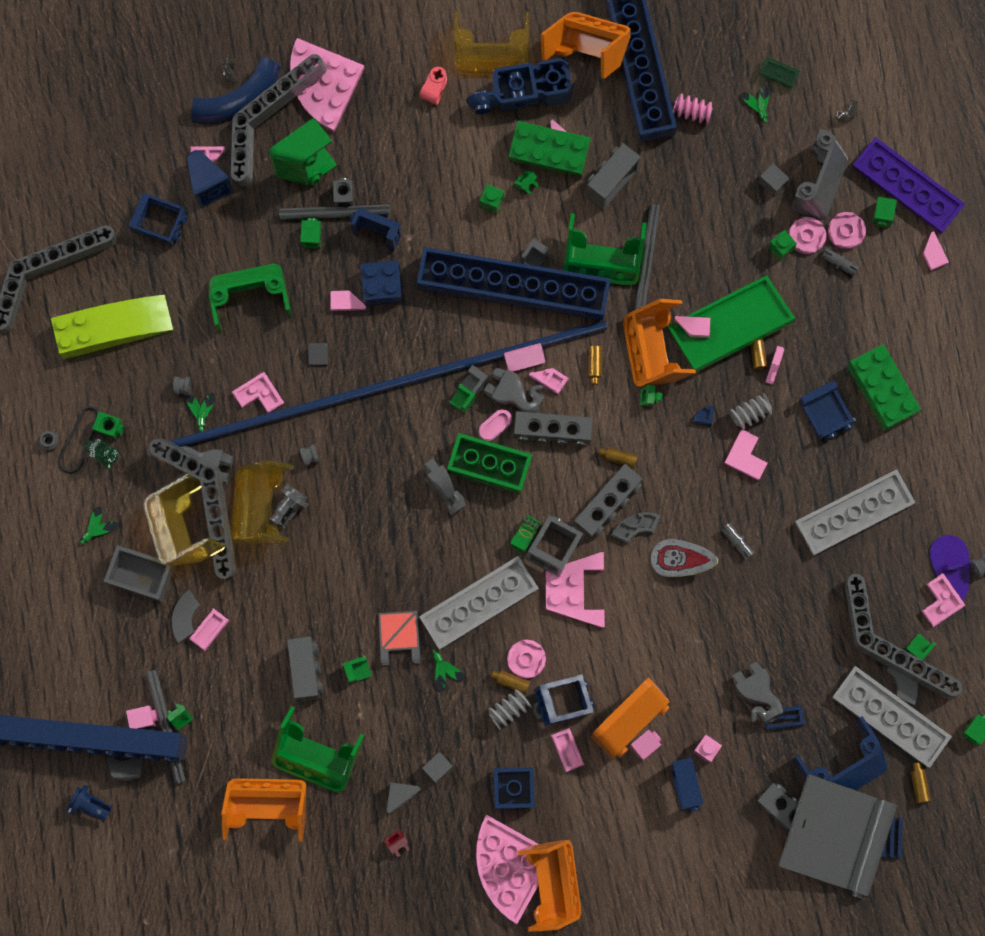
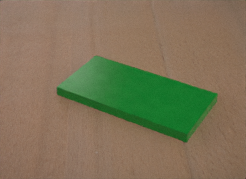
M766 275L685 316L710 318L709 338L689 337L685 330L676 322L668 325L667 328L692 369L698 372L794 323L795 317Z

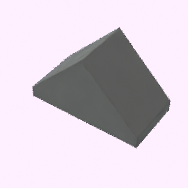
M390 783L387 812L392 814L421 791L419 786Z

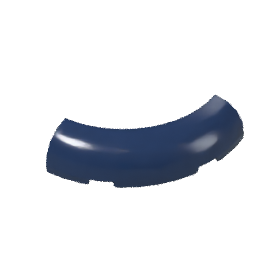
M261 57L253 75L235 91L215 98L194 97L191 111L192 122L213 124L219 121L233 120L237 112L276 83L281 66L271 59Z

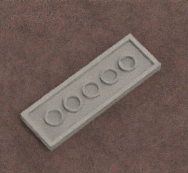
M896 469L795 521V524L810 552L815 556L914 505L915 501Z
M519 556L422 614L419 618L438 649L441 650L536 592L539 588Z
M856 666L832 697V699L858 718L863 716L870 727L928 769L952 737Z

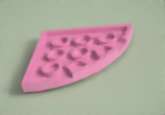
M297 38L291 55V70L312 54L319 55L327 65L326 73L297 95V98L304 110L315 118L320 125L335 132L365 67L355 61ZM305 74L301 75L299 79H303Z
M486 815L477 841L476 857L479 876L493 904L508 919L518 924L538 887L536 866H531L526 860V855H518V851L538 843Z

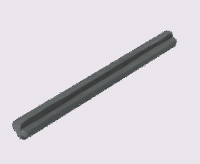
M390 205L279 209V218L286 220L351 217L358 207L380 216H389Z
M651 204L649 208L635 310L646 305L660 206L656 204Z
M156 670L146 673L160 729L164 732H173L170 721L167 718L168 713ZM181 761L170 763L175 783L185 782Z

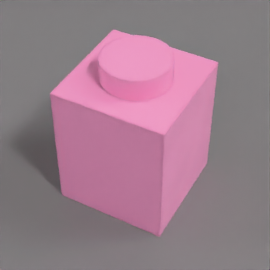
M151 706L126 711L129 728L147 729L156 727L155 721H158L156 710H153Z
M648 730L634 741L630 747L643 761L661 746V738L655 731L651 732Z
M705 735L693 753L710 764L722 745Z

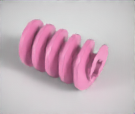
M681 93L676 99L673 113L677 111L679 118L685 113L686 120L692 115L693 122L699 117L700 124L706 120V125H708L713 109L712 102L705 106V100L702 99L698 104L696 97L691 102L689 95L684 100L683 93Z

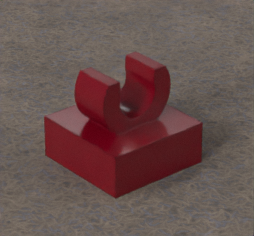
M400 829L384 840L391 853H395L398 857L401 856L398 852L400 848L405 847L407 851L409 850L407 845L409 842Z

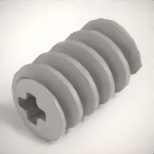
M763 393V398L757 396L756 401L750 399L749 405L744 402L742 408L736 406V412L733 409L729 410L735 425L740 426L743 430L745 429L744 423L752 426V419L758 423V416L763 420L766 419V412L772 416V407L765 393Z
M517 689L514 690L515 697L511 694L508 695L509 701L504 698L501 699L502 706L496 703V710L491 707L488 709L490 718L499 730H501L500 724L507 726L506 719L511 722L514 721L513 714L520 717L519 710L526 713V705L532 708L525 696Z

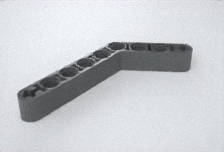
M312 54L234 115L232 124L231 177L239 186L246 187L251 184L253 179L254 129L326 73L327 65L319 55ZM305 74L303 79H299L301 75ZM287 86H290L289 90L284 91ZM273 97H276L273 102H270ZM258 109H261L258 114H255ZM246 120V123L240 126L241 122ZM246 138L243 143H240L241 139ZM245 155L244 160L239 161V159Z
M107 225L101 226L11 262L0 293V323L6 322V324L0 326V333L7 334L13 329L28 279L112 247L117 242V235L112 227ZM94 240L91 246H85L87 241ZM71 247H76L75 252L68 253ZM53 254H59L57 259L50 260ZM41 261L38 267H33L34 262ZM18 268H23L20 274H15ZM13 285H18V288L15 291H10V288ZM7 303H12L11 308L4 309Z
M153 440L149 445L151 454L200 480L215 573L221 579L233 577L236 574L237 567L220 469L168 440ZM158 444H161V448H163V449H165V450H168V451H167V452H166V451H159L160 448L157 447ZM176 451L180 454V460L178 462H176L173 457ZM193 460L197 463V468L194 471L190 468V463ZM209 469H211L214 473V476L211 480L207 477V471ZM212 488L217 491V496L214 499L210 496ZM215 507L220 510L218 518L213 515ZM218 526L223 529L221 537L216 534ZM221 546H224L226 548V554L224 556H222L219 552V548ZM228 558V561L221 562V560ZM223 568H229V571L223 572Z
M852 574L845 583V593L856 649L948 700L955 699L962 692L960 681L874 634L865 580L859 574ZM853 581H854L855 584H858V587L856 588V590H855V585H851V583H852ZM853 600H860L862 607L855 606ZM858 618L863 619V620L865 621L866 625H865V626H860V625H858L857 619H858ZM861 637L867 638L868 641H869V644H868V645H863V644L860 642V638H861ZM877 647L885 648L886 654L881 655L878 653ZM895 657H901L904 663L897 664L895 661ZM912 666H918L921 669V674L914 673ZM931 675L938 678V684L930 681ZM950 686L954 687L953 693L950 692Z

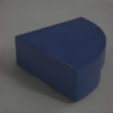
M706 406L698 411L693 419V423L712 426L714 406Z

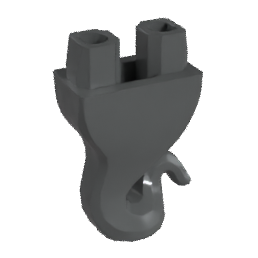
M496 368L492 378L500 383L497 387L488 383L483 391L486 396L491 398V402L497 405H514L521 412L537 413L545 398L537 393V391L542 390L543 386L536 385L529 389V396L533 399L529 403L527 402L525 390L519 376L508 369L505 371Z
M181 447L215 465L220 471L222 466L232 467L233 456L225 454L223 450L212 449L201 453L190 447ZM177 451L174 454L176 462L180 460V454ZM194 460L191 461V465L195 470L197 463ZM172 465L174 470L182 473L177 475V480L189 477V474ZM209 469L207 471V477L211 480L214 476V473L211 469ZM221 472L223 485H227L229 474Z
M434 459L423 465L422 469L426 474L424 480L444 500L451 516L467 506L463 496L458 491H454L451 479L443 465L439 467Z
M755 662L748 667V671L752 676L745 679L740 671L732 675V680L735 685V691L742 700L751 704L770 707L769 711L762 707H755L751 713L752 722H755L757 715H759L764 724H769L782 716L783 707L780 700L770 690V677L766 669H762Z

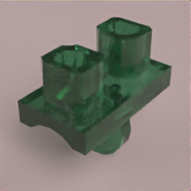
M98 438L95 442L88 440L84 448L85 452L90 453L89 456L106 467H110L112 463L116 462L119 456L115 448Z

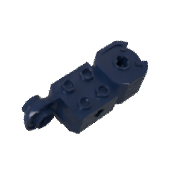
M561 58L540 61L535 66H532L531 62L496 68L492 75L494 91H476L466 98V103L475 111V114L489 113L491 107L495 106L501 111L537 106L538 101L546 106L567 103L573 95L569 63Z

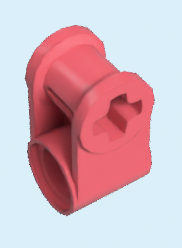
M434 67L430 71L421 89L420 99L435 105L439 103L447 84V75L444 68Z

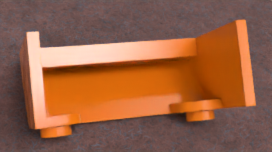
M579 12L568 13L541 33L542 61L549 59L554 54L567 57L574 51H579L601 58V78L605 79L621 66L630 40V28Z
M658 299L625 315L623 327L635 385L644 387L648 384L671 383L696 373L694 369H681L677 363H668L662 329L670 323V309L681 305L682 300Z
M648 677L592 733L591 739L612 760L617 755L621 757L628 750L626 748L628 743L658 714L662 716L670 708L668 706L670 701Z
M287 779L230 780L227 784L221 813L223 840H227L229 828H240L245 825L246 819L249 818L285 819L286 826L293 830H298V839L303 841L306 815V783L302 780Z
M560 840L532 845L519 850L518 855H526V860L529 864L536 866L541 905L534 911V919L537 923L528 927L529 932L559 930L580 919L581 903L571 841Z

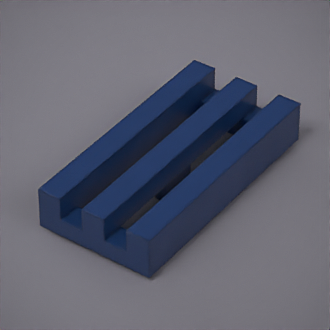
M802 705L783 708V712L798 711L799 714L780 716L775 720L782 721L799 718L800 722L776 725L765 724V730L804 726Z
M893 818L890 828L889 853H886L885 843L881 857L902 858L903 818ZM895 822H897V849H896V854H894V829H895Z

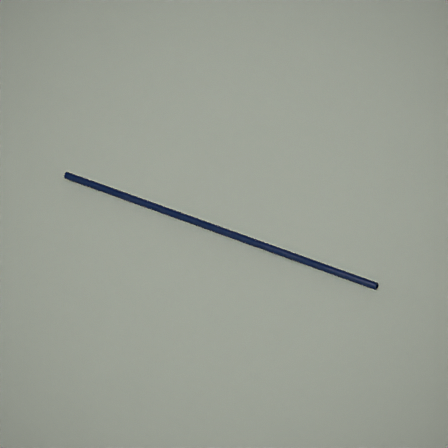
M605 320L184 436L170 440V442L179 447L188 446L470 368L472 365L477 366L505 358L504 353L531 345L540 343L542 347L607 330Z

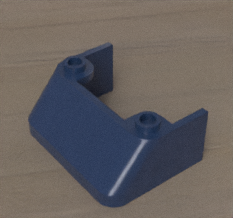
M863 716L855 720L865 736L860 743V750L864 758L831 777L829 772L822 767L809 771L800 755L792 760L805 781L809 774L856 791L885 773L887 761L881 745Z

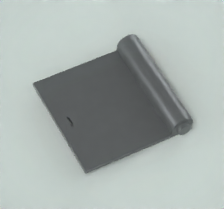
M808 774L778 866L853 891V896L862 899L864 895L869 896L898 805Z

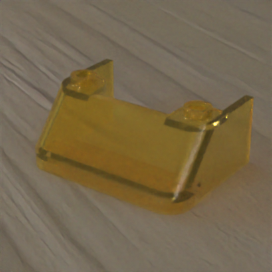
M455 11L454 49L456 71L462 75H493L496 68L529 63V12H525V29L513 31L510 36V43H473L472 32L468 29H459V11Z
M267 460L240 466L237 469L231 537L234 542L255 544L288 542L289 538L279 536L277 527L270 525L273 488H277L283 482V471L294 469V465Z
M189 474L149 495L143 504L158 559L161 563L168 566L201 562L225 549L223 544L209 538L191 545L182 513L190 509L192 505L190 493L201 488V483L199 479Z

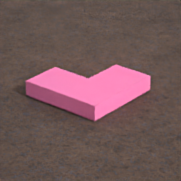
M265 372L232 391L242 409L257 399L260 400L267 413H271L284 405L283 400Z
M741 429L724 464L759 481L767 462L751 455L758 437Z
M944 574L926 584L937 599L935 603L921 611L932 627L966 606Z

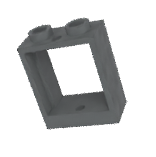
M549 515L530 547L526 560L560 578L583 533L578 528L563 523L560 518ZM548 528L574 540L562 561L537 548Z

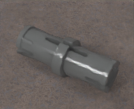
M826 248L821 257L835 265L836 269L840 268L853 277L860 267L845 259L844 255L840 256L829 248Z
M731 523L721 529L732 543L731 546H735L745 560L755 553L745 542V537L741 536Z

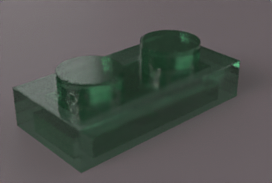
M766 57L759 72L760 76L792 90L800 74V70L769 57Z

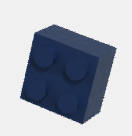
M398 260L361 264L365 306L402 303Z
M533 767L494 768L495 810L535 808Z

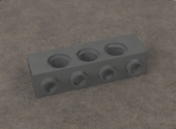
M516 411L514 438H518V441L523 442L534 439L539 443L556 441V444L566 445L567 442H571L577 446H586L591 442L593 418ZM536 424L539 426V430L532 432L529 430V426ZM550 426H556L558 428V432L554 434L550 433L548 431V428ZM574 427L578 432L575 435H570L567 429Z
M624 464L575 519L574 524L591 539L594 535L598 537L605 529L603 525L607 521L611 522L617 516V509L619 507L623 509L630 501L628 497L632 492L636 494L641 489L642 485L640 483L643 478ZM624 484L628 490L623 493L619 492L617 486ZM611 498L614 500L615 505L608 507L604 501ZM600 513L603 518L600 521H595L592 518V514Z
M772 783L758 798L756 803L789 832L792 825L790 816L793 812L796 813L799 801L794 797L790 799L785 794L787 791L780 784L775 785ZM777 799H782L785 802L786 806L783 810H779L776 807Z

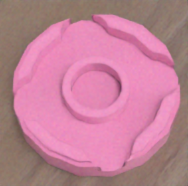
M853 212L837 214L828 226V235L831 242L841 249L857 247L861 244L866 234L864 221Z
M803 217L796 220L789 230V235L797 243L795 250L801 254L809 255L816 253L826 241V230L823 224L812 217Z
M526 639L515 643L508 652L507 661L513 674L520 678L529 679L536 677L542 672L545 667L546 656L540 644Z

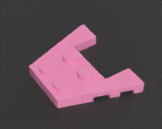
M604 552L567 563L560 578L546 571L547 611L574 618L599 628L605 627L604 610H584V571H604Z

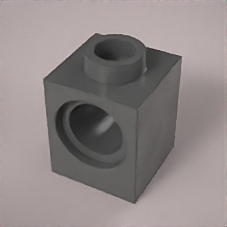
M339 178L337 181H333L334 205L354 206L352 180ZM342 189L348 190V193L346 195H340L339 191Z

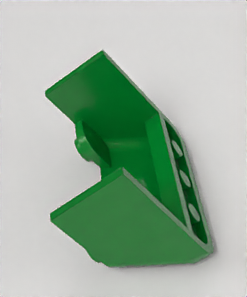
M315 118L305 123L269 150L268 154L273 171L279 179L305 185H315L321 180V177L337 167L336 162L325 149L327 145L332 143V140Z
M571 213L564 271L611 279L610 283L629 286L636 284L640 274L646 223H642L641 237L627 239L624 243V249L586 244V234L580 230H573L575 214Z
M279 265L259 266L216 275L210 279L209 299L214 324L218 333L222 332L217 307L227 303L229 293L266 286L267 291L271 294L283 293L288 318L292 317L284 274Z
M291 706L279 729L271 761L272 765L278 770L333 792L339 793L344 791L358 758L364 735L360 734L355 746L343 744L339 751L303 737L304 728L299 723L292 721L295 707Z

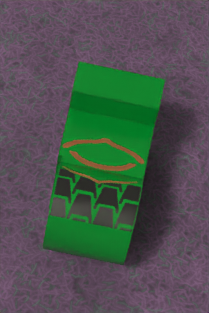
M527 515L518 532L511 540L510 547L525 555L536 536L541 522Z

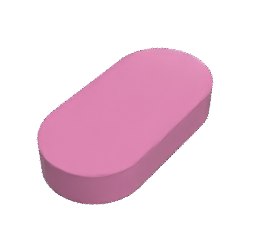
M507 410L495 412L479 427L480 438L488 442L495 440L511 425V414Z

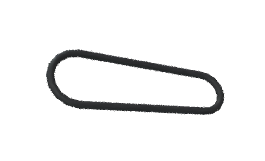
M88 406L82 410L59 456V467L66 473L78 471L83 464L94 433L93 430H91L80 464L76 469L66 470L61 464V459L84 412L88 409H93L96 415H98L99 411L95 407Z

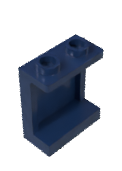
M360 207L351 215L350 223L353 235L357 236L361 227L386 236L388 249L396 250L402 236L400 223Z
M835 380L802 396L798 401L820 441L826 439V441L833 439L837 436L836 433L841 430L843 433L851 430L856 422L855 417H851L840 397Z

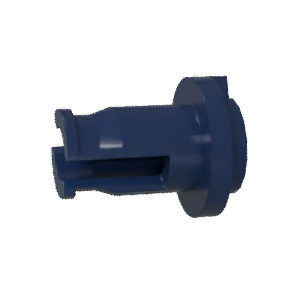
M84 785L82 789L78 787L66 812L75 815L78 810L104 823L113 805H108L103 800L87 793L89 786Z

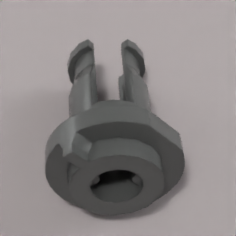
M288 483L281 490L285 494L284 498L277 506L274 515L270 516L273 522L280 524L284 529L301 506L304 508L309 506L306 502L308 497Z

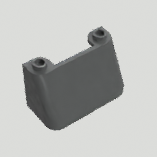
M820 129L811 151L818 157L817 164L822 165L816 184L810 182L800 184L790 211L817 220H824L829 214L846 168L848 157L835 136L826 130Z

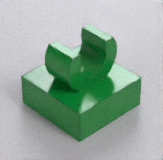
M525 171L513 185L517 189L523 190L526 194H531L529 185L532 184L533 187H538V183L534 181L537 176L533 172Z
M648 384L641 388L640 407L647 408L654 403H658V401H662V393L655 392V385Z
M176 704L177 709L173 712L169 710L167 718L179 731L194 718L183 705Z

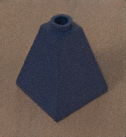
M197 150L189 153L187 161L192 190L201 209L234 192L228 176L204 153Z

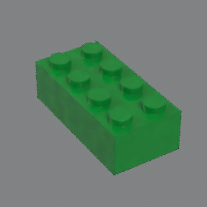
M517 121L509 161L582 178L591 138Z
M884 344L849 362L847 367L884 432L919 414L921 408Z
M458 433L447 472L454 476L521 495L532 461V454Z

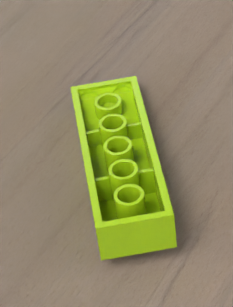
M165 295L110 303L51 318L59 354L63 359L174 331Z

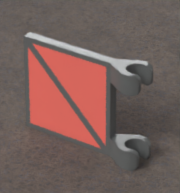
M417 611L378 613L381 664L383 666L389 665V651L412 650V662L414 664L420 663Z

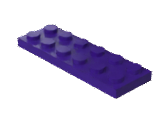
M876 137L852 165V168L940 234L945 231L965 206V203Z

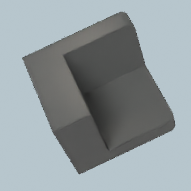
M772 164L760 176L758 182L775 197L789 177Z
M533 238L522 254L521 262L540 267L549 255V248Z
M472 365L468 370V376L461 385L477 396L487 383L488 376Z
M438 753L422 769L436 784L453 769V766L441 753Z

